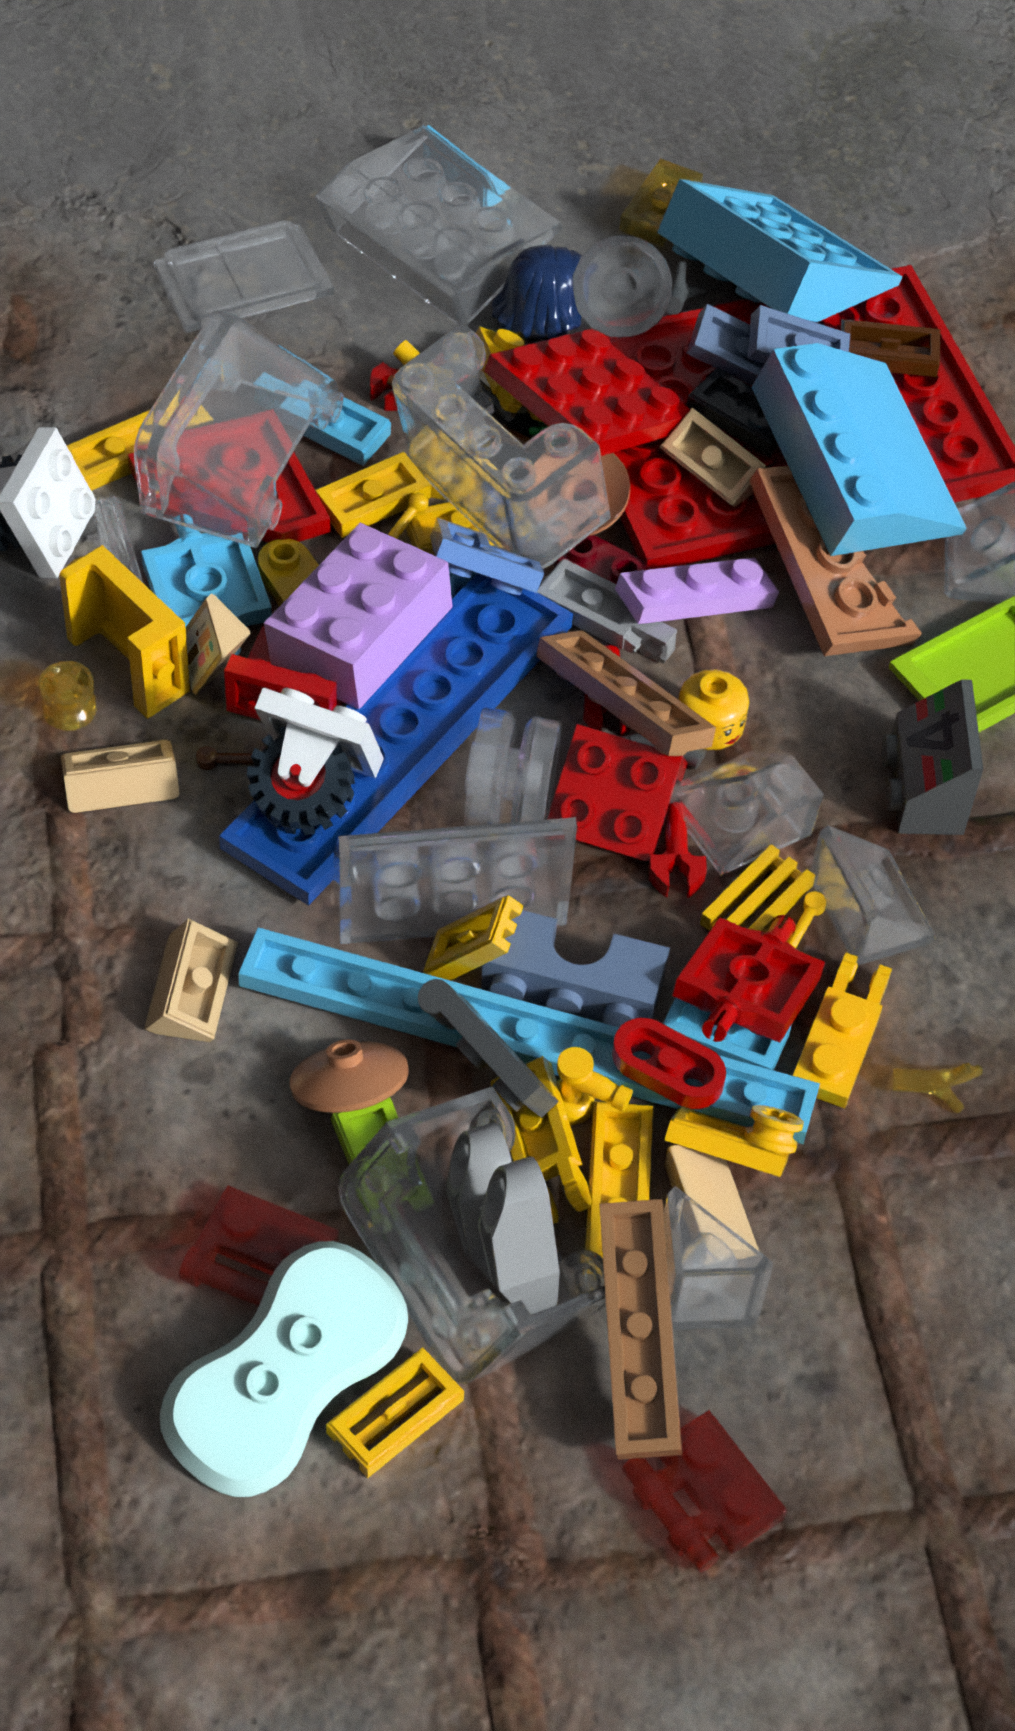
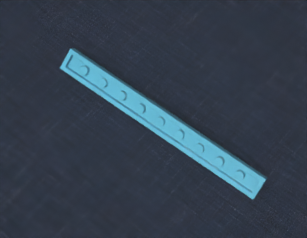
M259 927L238 973L239 986L457 1047L456 1043L463 1036L456 1029L445 1028L434 1017L421 1009L418 1003V993L423 984L429 980L440 979L462 995L525 1064L543 1056L552 1064L554 1074L559 1076L557 1073V1061L561 1052L570 1047H580L591 1054L594 1061L593 1071L607 1077L619 1087L624 1085L632 1089V1097L675 1109L682 1107L624 1076L616 1068L612 1058L614 1037L619 1027ZM643 1051L633 1053L635 1057L642 1060L651 1058L648 1053ZM720 1056L726 1067V1078L720 1098L709 1107L691 1110L749 1127L753 1126L755 1122L750 1116L752 1106L765 1105L782 1109L800 1117L804 1121L802 1131L795 1132L793 1135V1139L797 1143L804 1144L820 1083ZM688 1079L685 1081V1083L690 1086H703V1084L697 1079Z

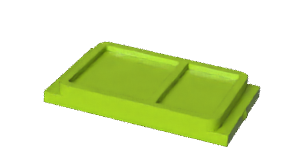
M1015 596L890 661L889 669L919 701L959 680H972L979 732L1015 713Z

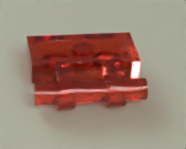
M710 1410L680 1428L682 1455L659 1457L666 1465L665 1469L654 1471L645 1458L629 1459L622 1467V1471L634 1486L632 1491L634 1498L643 1510L652 1509L669 1532L666 1538L667 1542L678 1556L686 1555L699 1573L708 1570L720 1558L708 1542L710 1538L718 1534L734 1554L782 1522L787 1513L785 1506ZM683 1488L701 1511V1514L689 1517L673 1494Z

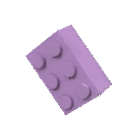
M359 523L264 622L271 664L301 673L317 674L324 679L337 682V699L360 709L453 607L448 562L363 523Z

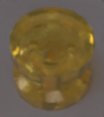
M60 661L50 665L42 672L39 678V691L42 697V712L47 723L54 728L65 731L77 730L88 725L94 719L97 712L94 679L90 670L78 662Z

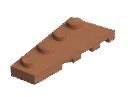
M789 466L757 469L749 480L823 655L830 656L913 645L922 634L912 619L904 621L892 603L895 601L896 596L885 581L877 583L862 561L866 557L864 551L830 556Z

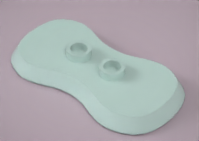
M318 1241L303 1246L287 1256L271 1276L257 1312L244 1330L230 1343L192 1362L170 1384L163 1398L160 1410V1429L166 1445L174 1457L200 1482L222 1494L232 1497H252L267 1492L280 1484L289 1476L300 1460L312 1427L325 1406L342 1390L384 1367L399 1350L406 1335L408 1312L404 1297L395 1282L371 1258L348 1245L335 1241Z

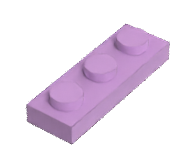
M756 558L620 573L615 587L616 592L638 624L773 608L779 594L778 589Z

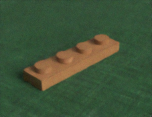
M583 630L540 637L536 657L554 669L559 677L570 681L586 693L592 702L602 705L618 717L624 726L635 730L654 744L657 751L668 756H683L689 751L712 747L716 729L714 725Z
M662 1199L599 1204L616 1456L618 1460L682 1455Z

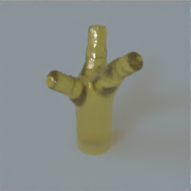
M970 1063L942 1070L893 1068V1091L933 1094L944 1100L955 1113H960L964 1109V1104L952 1092L951 1087L981 1076L983 1069L980 1065L971 1066Z

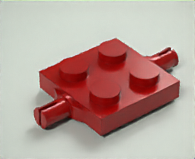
M777 915L765 932L747 929L719 917L676 980L672 996L694 1005L699 1010L711 1013L702 1025V1032L706 1038L710 1039L716 1030L713 1041L720 1042L724 1040L732 1024L735 1023L757 1035L765 1036L779 1043L782 1041L819 982L825 965L824 961L798 951L787 942L796 930V925L790 917L782 926L785 915Z

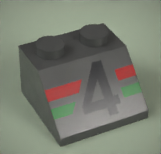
M959 680L897 712L892 734H884L882 764L883 767H891L892 778H889L887 782L886 806L888 812H896L898 834L964 835L983 772L972 680Z

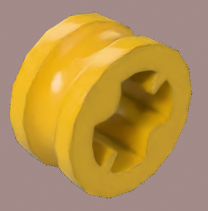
M765 1105L752 1106L750 1116L755 1122L753 1126L746 1127L744 1138L752 1144L767 1150L780 1153H794L797 1148V1141L793 1139V1135L795 1132L802 1131L804 1121L800 1117L782 1109Z

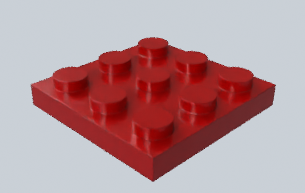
M594 329L490 354L484 369L488 376L587 460L668 437L691 410L680 401L679 396L674 391L660 385L645 372L644 367L640 363L626 357L610 343L606 335Z

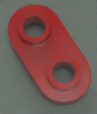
M650 1018L631 1019L622 1024L617 1030L614 1037L612 1058L616 1068L624 1076L689 1109L709 1107L720 1098L726 1078V1067L721 1057L710 1048ZM643 1051L648 1053L651 1058L642 1060L635 1057L633 1053ZM688 1079H697L703 1084V1086H690L686 1084L685 1081Z

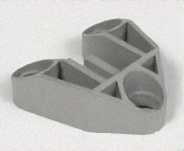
M495 1122L463 1131L459 1135L451 1155L446 1193L464 1252L525 1318L556 1308L560 1271L549 1193L537 1161L534 1157L529 1156L511 1162L504 1135Z

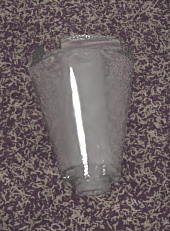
M611 236L595 243L581 256L573 273V292L578 313L591 328L609 337H631L648 331L661 320L671 301L673 282L671 271L665 258L652 244L635 236ZM629 274L634 278L636 286L630 283Z

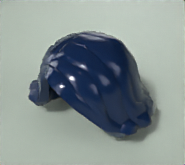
M537 245L524 249L511 263L504 287L492 300V317L498 320L500 328L509 330L520 338L529 341L549 340L564 336L569 330L577 329L581 326L583 275L593 265L592 260L588 256H582L574 250H568L566 247Z

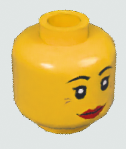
M713 669L702 670L692 674L682 684L678 700L716 727L712 747L704 749L722 750L733 745L742 736L750 703L747 688L740 679L729 672Z

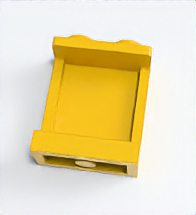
M103 545L85 556L74 559L66 568L61 570L59 579L67 639L74 646H78L95 634L100 633L130 661L134 706L147 719L190 692L185 622Z

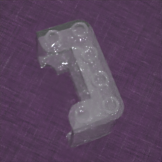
M461 322L402 366L393 378V393L410 459L428 482L481 533L486 534L487 538L497 548L538 561L542 569L552 565L611 519L600 447L582 429L567 423L553 424L542 430L524 445L520 443L491 416L495 412L493 400L483 392L479 371L483 368L486 361L485 346L480 337L465 323Z

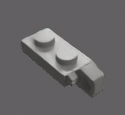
M562 559L540 584L537 591L539 594L573 613V625L620 649L624 648L625 651L635 653L639 650L643 656L661 663H665L675 651L677 629L663 622L638 624L616 592V584L566 559Z

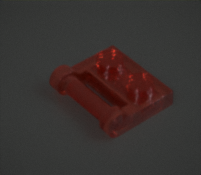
M227 1185L196 1244L186 1253L179 1270L178 1279L193 1287H198L203 1283L259 1307L268 1283L214 1261L218 1253L273 1275L279 1264L301 1247L318 1241L339 1242V1230Z

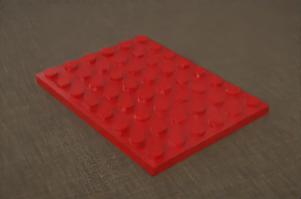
M912 265L891 269L903 276L898 286L819 322H815L840 330L841 319L940 329V366L937 377L891 373L954 503L1015 489V446ZM747 299L713 306L749 325L751 314L760 305L770 308L763 302L756 303ZM703 308L596 330L606 335L610 343L626 357L640 363L644 367L645 372L660 385L674 391L685 405H687L688 395L716 369L686 354L698 315ZM718 427L768 468L788 466L780 447L770 456H767ZM667 437L614 452L624 464L630 482L628 504L620 519L638 558L645 562L646 567L649 566L650 569L676 567L776 544L755 494L735 508L732 507L659 448Z

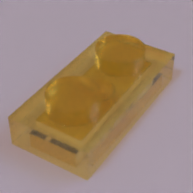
M660 158L621 214L619 230L663 246L667 239L657 232L679 179L702 183L703 174Z

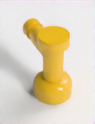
M580 1047L565 1049L561 1052L557 1061V1073L561 1078L557 1080V1084L570 1125H578L589 1119L592 1115L595 1099L612 1103L611 1107L623 1112L633 1094L632 1089L624 1085L619 1087L607 1077L593 1071L594 1061L591 1054Z

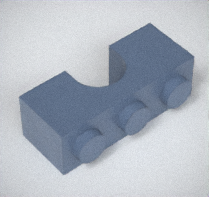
M522 910L520 916L511 920L517 924L515 933L505 938V940L511 943L508 953L482 966V990L620 1027L631 1019L654 1018L666 976L670 948L613 934L609 950L603 958L591 964H573L564 960L555 951L558 919Z

